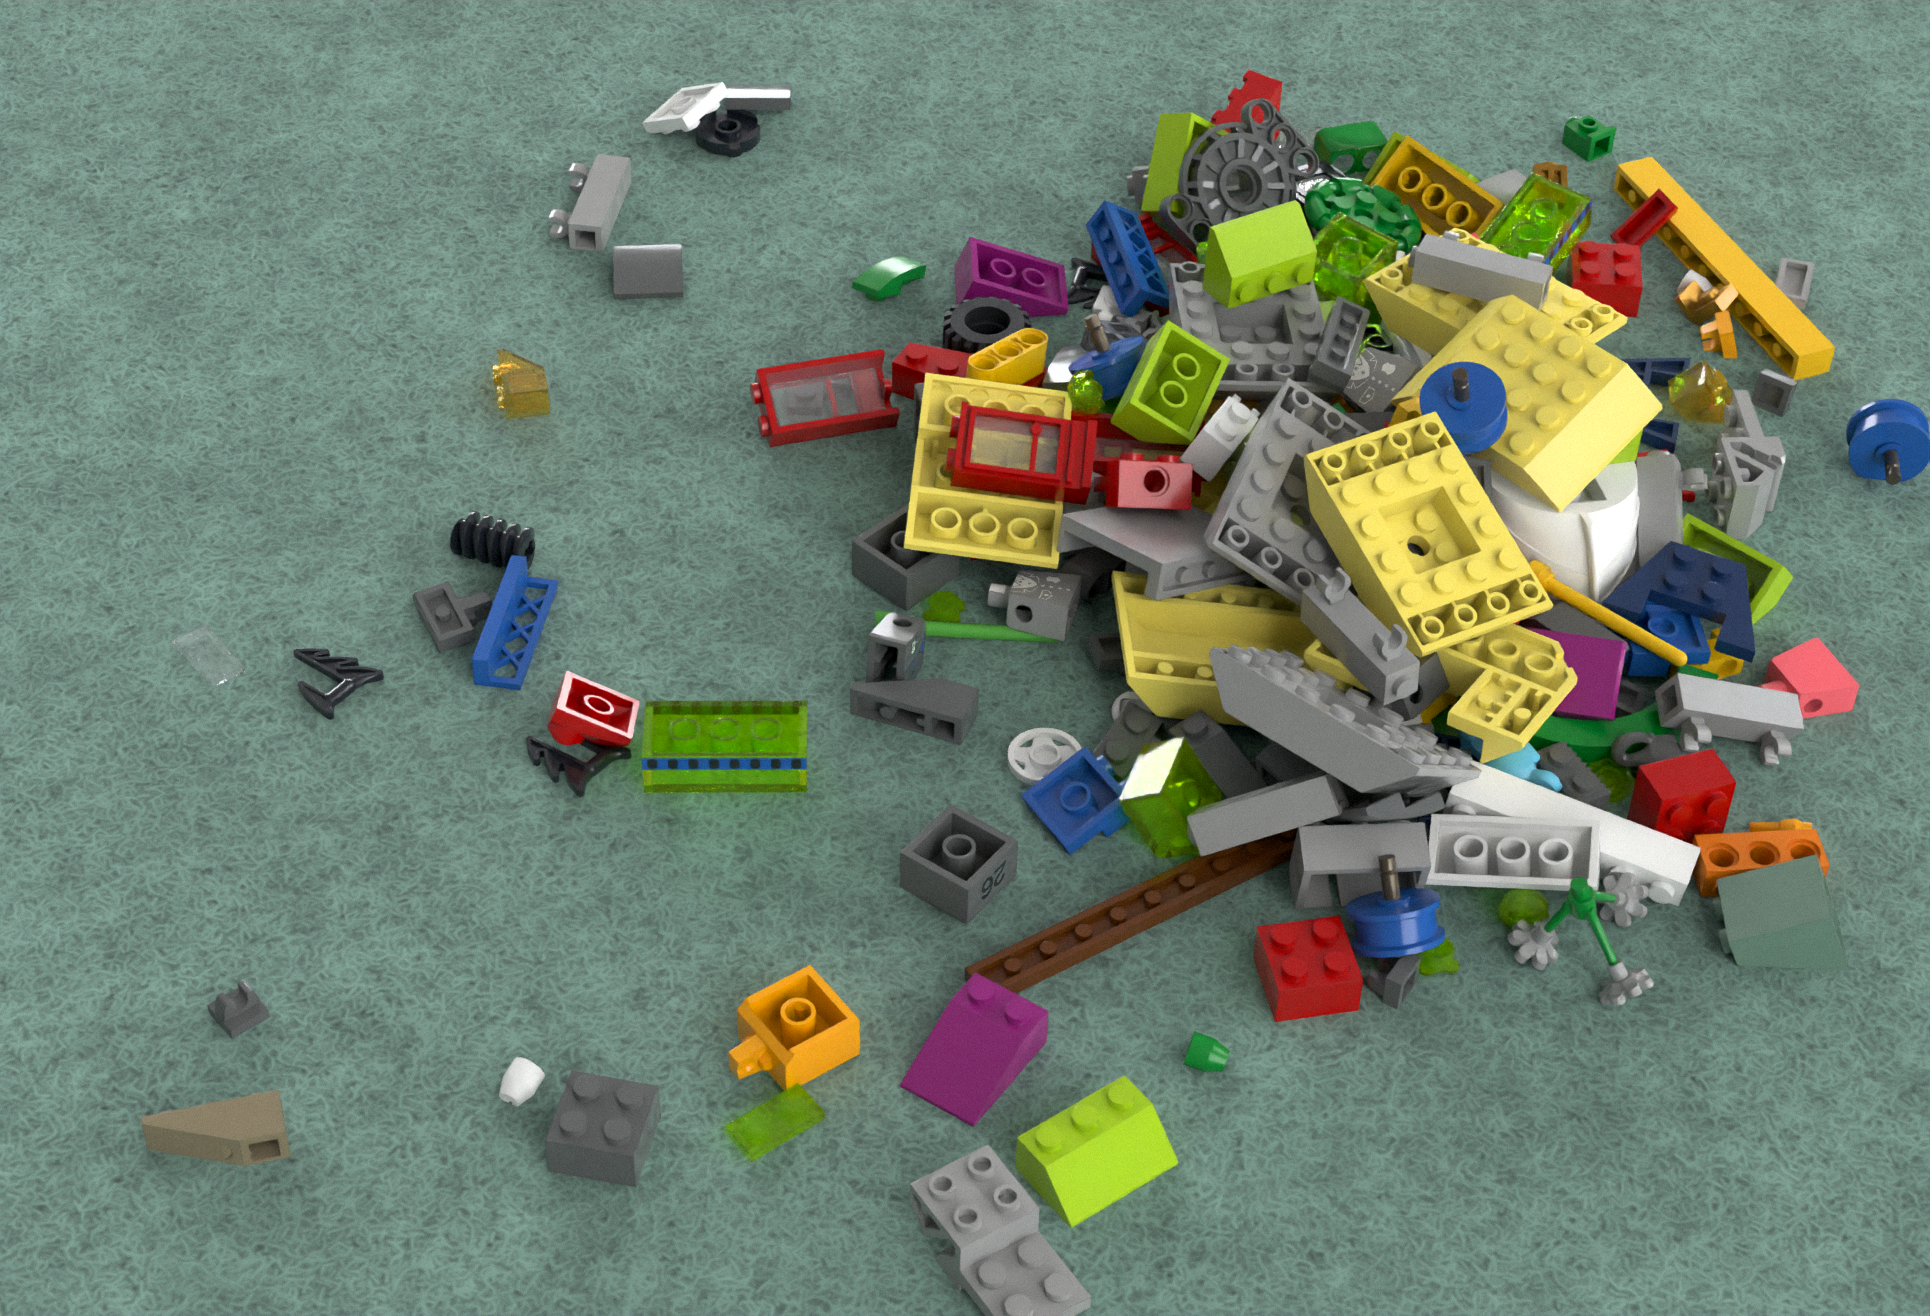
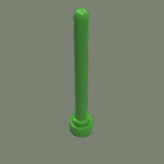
M875 610L874 629L891 611ZM924 621L926 623V636L1047 643L1058 641L1012 629L1007 625Z

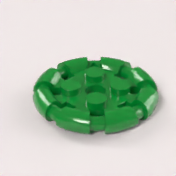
M1337 177L1331 178L1329 181L1322 180L1316 183L1306 193L1304 212L1311 226L1316 231H1322L1323 237L1346 251L1352 252L1356 250L1374 258H1390L1396 251H1403L1405 254L1411 252L1413 246H1417L1421 239L1422 227L1420 219L1409 204L1403 205L1401 197L1374 183L1371 187L1361 184V179Z

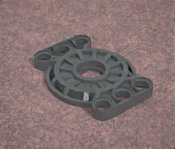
M1258 98L1244 104L1240 114L1242 122L1222 123L1199 135L1184 155L1179 172V193L1165 197L1160 203L1159 213L1162 220L1203 264H1205L1209 228L1211 226L1296 200L1295 179L1300 180L1311 177L1319 168V158L1316 152L1267 99ZM1255 105L1259 106L1264 112V120L1261 124L1255 122L1252 118L1251 112ZM1230 128V134L1221 137L1214 133ZM1276 130L1282 131L1286 136L1284 148H1279L1274 142ZM1206 139L1208 144L1201 149L1199 154L1195 153L1200 143ZM1299 154L1305 156L1308 160V169L1305 173L1298 170L1296 166V158ZM1190 162H1192L1193 166L1190 172V181L1187 182L1188 168ZM1231 171L1242 172L1250 182V195L1243 203L1234 202L1227 192L1226 178ZM1173 200L1179 201L1183 206V215L1180 219L1175 218L1170 212V204ZM1197 224L1201 225L1206 232V238L1203 243H1198L1193 237V228Z

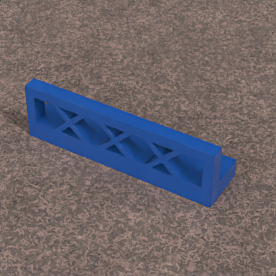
M1105 200L1087 222L1086 227L1120 313L1133 317L1145 301L1168 309L1169 289L1138 214Z
M511 555L472 657L474 685L521 690L559 586L558 580L528 577L527 558L524 556ZM527 587L547 589L544 596L530 601L524 595ZM531 611L536 617V621L520 627L515 618ZM521 637L527 643L526 647L511 654L505 647V644ZM510 663L517 670L515 678L494 676L497 669Z

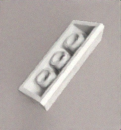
M1432 814L1428 845L1431 869L1426 884L1569 891L1571 881L1576 877H1583L1587 880L1588 885L1594 891H1597L1600 874L1601 820Z

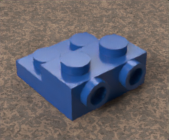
M1647 600L1640 620L1635 625L1683 651L1687 655L1686 664H1708L1711 651L1699 617ZM1607 627V630L1628 643L1629 650L1625 652L1623 663L1627 676L1667 675L1669 664L1672 663Z
M1085 746L1021 794L1025 804L1069 855L1099 832H1102L1108 838L1139 814L1134 804L1138 800L1134 790L1125 780L1118 783L1112 777L1116 773L1102 754L1095 758Z

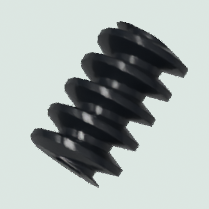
M472 511L466 519L461 518L454 525L450 537V548L455 555L460 556L464 554L466 558L473 560L477 558L479 562L486 564L491 562L493 566L500 568L503 565L507 568L511 555L524 556L527 558V569H529L535 553V532L533 528L527 526L521 533L520 524L514 522L508 528L507 521L504 519H499L494 524L493 516L487 514L481 520L480 513Z

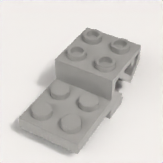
M1733 390L1730 405H1726L1724 408L1725 427L1723 433H1720L1717 438L1718 451L1713 453L1711 457L1712 476L1711 481H1707L1708 489L1704 490L1706 502L1712 503L1714 507L1712 513L1714 526L1720 527L1723 533L1734 539H1747L1762 524L1765 511L1770 513L1774 509L1786 462V454L1779 436L1764 437L1748 390Z
M989 1145L910 1183V1203L924 1236L935 1237L940 1240L946 1239L952 1243V1245L942 1249V1253L937 1258L938 1264L958 1290L963 1288L966 1290L985 1316H1075L1090 1308L1091 1296L1038 1231L1040 1208Z

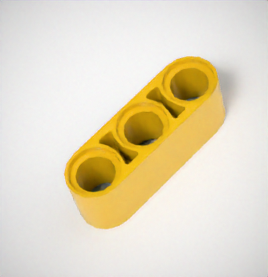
M1024 328L980 350L969 357L966 378L1020 385L1040 375L1045 367L1048 343L1047 334L1038 329Z

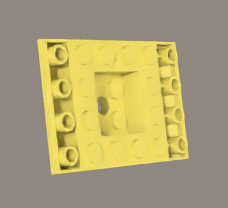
M1456 227L1450 230L1460 234L1458 242L1504 253L1494 245L1487 244L1471 236L1465 230ZM1410 254L1366 278L1365 286L1387 329L1435 356L1489 302L1411 282L1413 268L1408 266ZM1551 276L1547 299L1540 310L1594 344L1627 324L1628 317L1615 311L1611 306L1601 304L1586 296L1582 291L1557 281L1553 276Z
M1436 411L1305 455L1304 467L1309 508L1313 518L1344 571L1351 578V583L1365 607L1391 633L1392 626L1398 624L1408 635L1405 647L1412 654L1418 657L1426 656L1548 611L1554 606ZM1413 543L1420 546L1424 556L1412 553L1407 544Z

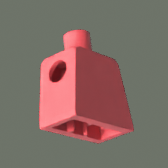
M1817 637L1773 657L1769 662L1764 684L1756 687L1798 694L1803 718L1853 710L1860 685Z

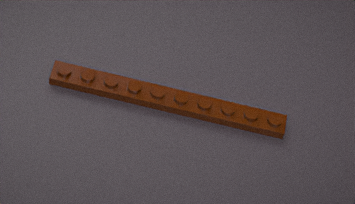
M1298 828L1192 858L966 967L965 980L967 982L976 972L1014 993L1021 992L1289 861Z

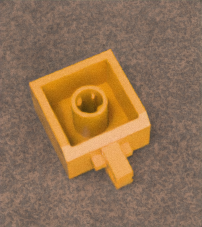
M809 965L747 997L737 1009L738 1038L742 1043L728 1052V1065L738 1080L762 1070L767 1071L787 1094L860 1054V1020L816 970Z

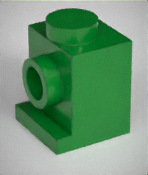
M1590 115L1582 118L1573 116L1564 126L1562 144L1586 162L1612 153L1616 128L1612 125L1605 127Z

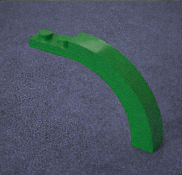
M1687 664L1679 667L1676 674L1681 673L1715 680L1719 677L1717 674ZM1657 701L1638 712L1615 718L1614 721L1572 720L1550 715L1528 742L1536 751L1561 741L1567 742L1566 746L1571 747L1572 751L1577 753L1576 757L1582 758L1581 762L1586 763V767L1591 768V771L1622 767L1614 763L1611 757V746L1617 738L1626 733L1638 731L1646 734L1654 733V735H1675L1677 742H1679L1682 730L1661 727ZM1640 742L1632 744L1630 747L1627 748L1625 753L1632 754L1642 750L1647 743Z

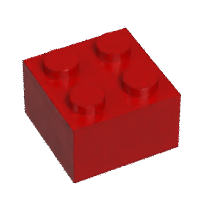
M1590 240L1571 241L1566 266V285L1582 291L1586 296L1601 304L1611 306L1615 311L1626 317H1637L1643 289L1640 246H1632L1626 243H1596Z
M1713 748L1639 766L1627 820L1692 844L1694 835L1720 834L1724 832L1737 782Z
M1340 915L1257 926L1253 959L1275 1022L1359 1010L1363 977Z

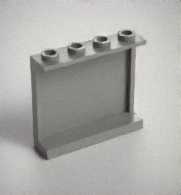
M1192 505L1191 510L1100 507L1062 515L1057 545L1058 552L1062 553L1097 546L1147 571L1148 577L1144 595L1155 601L1257 579L1207 546L1203 536L1213 515Z

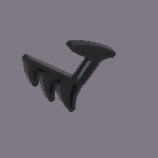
M1072 258L1071 267L1076 270V273L1067 291L1068 304L1086 302L1083 308L1093 309L1101 289L1086 286L1088 278L1108 282L1102 266L1095 263Z
M304 648L293 651L295 658L339 683L328 693H324L304 681L298 682L299 691L305 700L329 720L335 717V706L356 689L367 683L384 679L382 670L361 667L357 658L331 657L328 649Z
M528 736L526 738L528 755L533 765L539 766L540 758L544 757L545 766L551 780L558 783L560 772L564 771L569 787L579 797L585 795L586 785L592 777L600 773L609 764L616 760L631 759L632 757L631 750L627 747L606 746L584 740L580 745L596 753L593 758L585 763L535 737Z

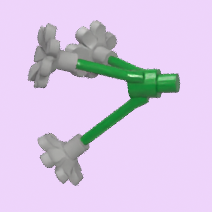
M1630 872L1623 873L1619 880L1614 874L1606 876L1603 879L1605 890L1594 891L1588 885L1585 878H1574L1570 883L1571 888L1568 891V898L1548 922L1540 923L1535 921L1529 925L1522 919L1513 924V931L1508 934L1507 938L1511 945L1520 947L1514 953V958L1522 964L1529 958H1532L1533 966L1536 969L1543 970L1547 963H1555L1559 957L1555 950L1559 943V938L1555 934V928L1570 914L1577 919L1587 920L1608 961L1606 968L1611 978L1601 983L1603 991L1599 993L1601 1005H1606L1610 1002L1613 1006L1624 1004L1626 1001L1625 995L1629 998L1637 997L1642 993L1641 989L1653 987L1654 982L1644 967L1636 968L1631 972L1627 971L1622 959L1616 957L1596 915V903L1604 906L1600 911V916L1603 920L1612 921L1615 918L1619 927L1626 928L1631 925L1630 915L1638 918L1646 916L1648 909L1645 905L1639 903V900L1648 897V888L1645 885L1634 887L1636 878Z

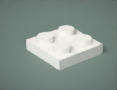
M723 82L681 88L644 120L642 124L649 133L662 132L666 135L675 130L688 132L700 124L699 119L719 108V102L729 92Z

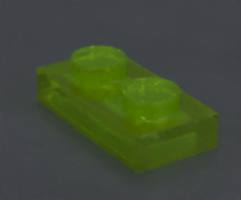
M797 1083L725 1125V1134L753 1162L824 1120L825 1111Z

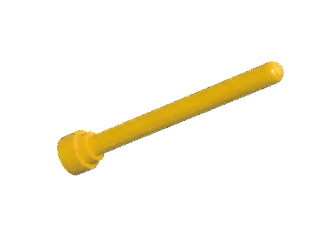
M1537 559L1529 563L1545 592L1566 602L1673 665L1681 667L1687 663V655L1683 651L1556 580L1555 574L1551 572V568Z

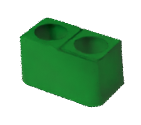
M1364 121L1320 129L1315 135L1313 150L1318 155L1319 161L1325 160L1331 165L1337 157L1344 154L1351 155L1354 159L1353 165L1349 170L1343 172V174L1347 175L1356 173V171L1357 173L1369 171L1371 168H1366L1363 165L1364 156L1372 150L1379 156L1388 140L1376 122Z

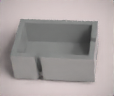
M1396 820L1386 824H1369L1356 821L1348 825L1311 823L1307 826L1298 827L1289 863L1294 909L1332 908L1328 874H1335L1340 908H1346L1350 901L1360 896L1382 891L1378 857L1386 854L1395 855L1397 866L1395 871L1398 873L1399 888L1424 889L1431 869L1425 822L1411 823L1407 820Z

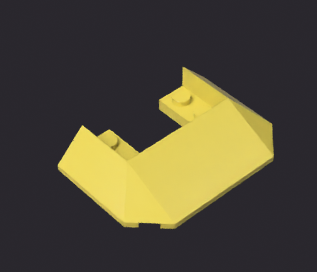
M1358 595L1356 598L1364 605L1363 601ZM1513 623L1436 651L1450 685L1445 692L1457 697L1459 695L1462 696L1448 712L1447 725L1483 740L1480 759L1482 764L1521 750L1577 684L1578 677L1572 667H1567L1563 659L1564 651L1558 641ZM1318 638L1304 651L1303 658L1313 673L1315 669H1319L1332 675L1337 679L1335 685L1346 692L1352 685L1368 691Z

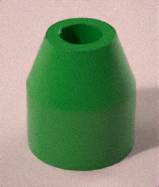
M1194 1031L1183 1065L1203 1072H1223L1230 1050L1215 1038Z

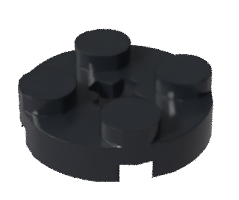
M715 110L699 119L700 124L696 127L697 145L710 153L738 157L744 152L753 149L760 141L758 119L747 110H727V113L716 114Z

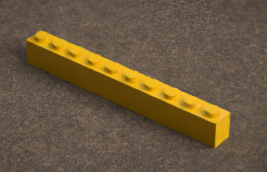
M1653 157L1618 164L1613 189L1634 212L1658 189L1678 207L1677 213L1655 234L1689 271L1693 270L1707 278L1717 290L1730 283L1733 285L1739 295L1726 310H1729L1733 318L1788 376L1793 377V380L1796 381L1829 372L1835 346L1815 327Z

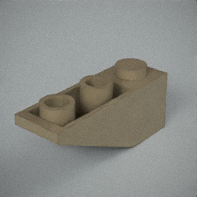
M279 1090L254 1093L249 1096L209 1102L204 1105L174 1111H163L158 1114L141 1117L148 1150L242 1166L291 1157Z

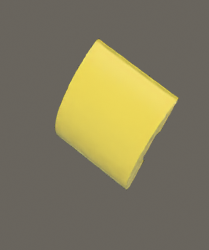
M925 373L904 549L1057 569L1059 562L1057 545L1063 515V502L950 486L952 472L945 471L948 448L955 449L956 438L949 437L952 415L959 416L962 401L968 402V405L1071 420L1073 393ZM974 428L970 462L1029 470L1032 437ZM1038 438L1035 463L1036 472L1055 474L1058 440Z

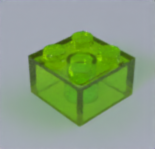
M1339 211L1313 239L1317 249L1313 276L1315 290L1317 293L1333 301L1339 296L1362 307L1371 297L1365 286L1366 278L1396 262L1398 241Z
M1180 737L1143 745L1118 801L1156 857L1167 859L1199 852L1198 847L1194 846L1188 837L1187 817L1199 807L1221 801L1223 796L1186 738Z

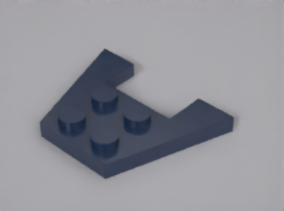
M1691 357L1620 359L1630 366L1648 389L1649 384H1656L1685 390ZM1653 418L1643 428L1640 442L1659 450L1668 449L1670 454H1674L1679 423Z
M1670 541L1602 603V606L1634 624H1638L1647 600L1721 624L1722 628L1714 649L1717 652L1750 663L1753 661L1755 643L1746 565Z

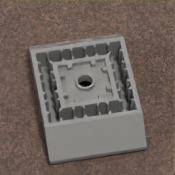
M1191 261L1170 263V322L1230 359L1212 399H1227L1229 396L1232 398L1236 394L1241 400L1262 401L1277 395L1288 378L1324 402H1329L1338 394V392L1308 379L1324 329V321L1313 281L1227 309L1202 289L1205 264H1197Z
M1288 378L1255 425L1203 537L1209 548L1301 607L1302 590L1316 585L1318 576L1322 574L1327 579L1335 577V571L1338 568V559L1310 512L1304 457L1306 454L1339 444V440L1344 433L1363 436L1371 432ZM1291 512L1297 514L1302 519L1303 526L1296 524L1292 520ZM1351 583L1348 590L1357 597L1358 593Z
M1231 644L1229 649L1212 647L1209 653L1224 712L1360 793H1431L1479 778L1482 772L1481 769L1470 764L1473 758L1467 753L1454 747L1446 750L1437 745L1438 737L1419 727H1416L1414 731L1402 724L1404 718L1401 715L1382 707L1379 711L1368 705L1370 701L1368 696L1351 688H1348L1347 692L1335 685L1337 682L1335 677L1319 669H1315L1314 673L1302 666L1304 660L1291 652L1282 650L1280 654L1268 648L1263 652L1251 646H1248L1247 650Z

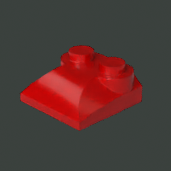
M566 671L553 701L547 728L555 741L567 746L580 744L584 740L606 746H629L634 732L640 701Z

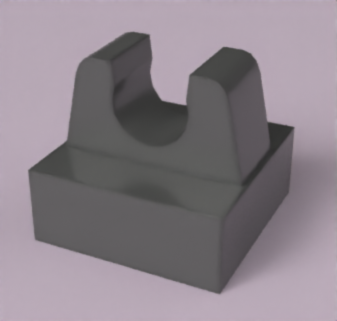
M1764 369L1760 372L1751 399L1752 404L1783 417L1790 408L1798 382L1794 381L1793 377L1781 372L1775 373Z
M1411 954L1401 956L1400 958H1379L1377 969L1385 972V974L1371 969L1367 985L1383 996L1382 1003L1398 1009L1417 982L1421 957Z
M245 981L239 982L238 988L226 995L223 992L218 994L216 1000L207 1005L209 1014L232 1039L270 1018L268 1008L259 1000L256 993Z

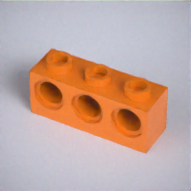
M1816 829L1694 835L1692 845L1701 848L1692 872L1700 897H1719L1716 879L1816 854L1825 878L1830 866Z

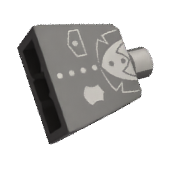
M1371 347L1365 348L1357 358L1352 376L1341 395L1344 401L1357 413L1395 412L1396 406L1392 404L1391 399L1421 368L1419 364Z
M1022 570L1019 571L1012 586L991 584L988 606L1007 609L1006 625L1009 628L1065 641L1079 607L1082 576Z

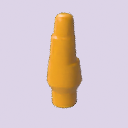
M1796 818L1781 819L1780 822L1749 823V830L1753 832L1812 829V822H1801Z

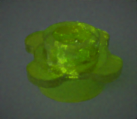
M949 591L936 592L928 600L929 609L923 613V619L925 621L960 623L961 618L959 616L965 610L966 604L955 593Z
M1445 937L1444 942L1437 947L1416 953L1415 955L1421 957L1419 973L1424 976H1432L1434 973L1446 972L1450 975L1457 973L1460 963L1454 959V944Z

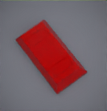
M1658 189L1610 237L1616 244L1626 243L1632 246H1640L1641 248L1677 213L1678 207Z

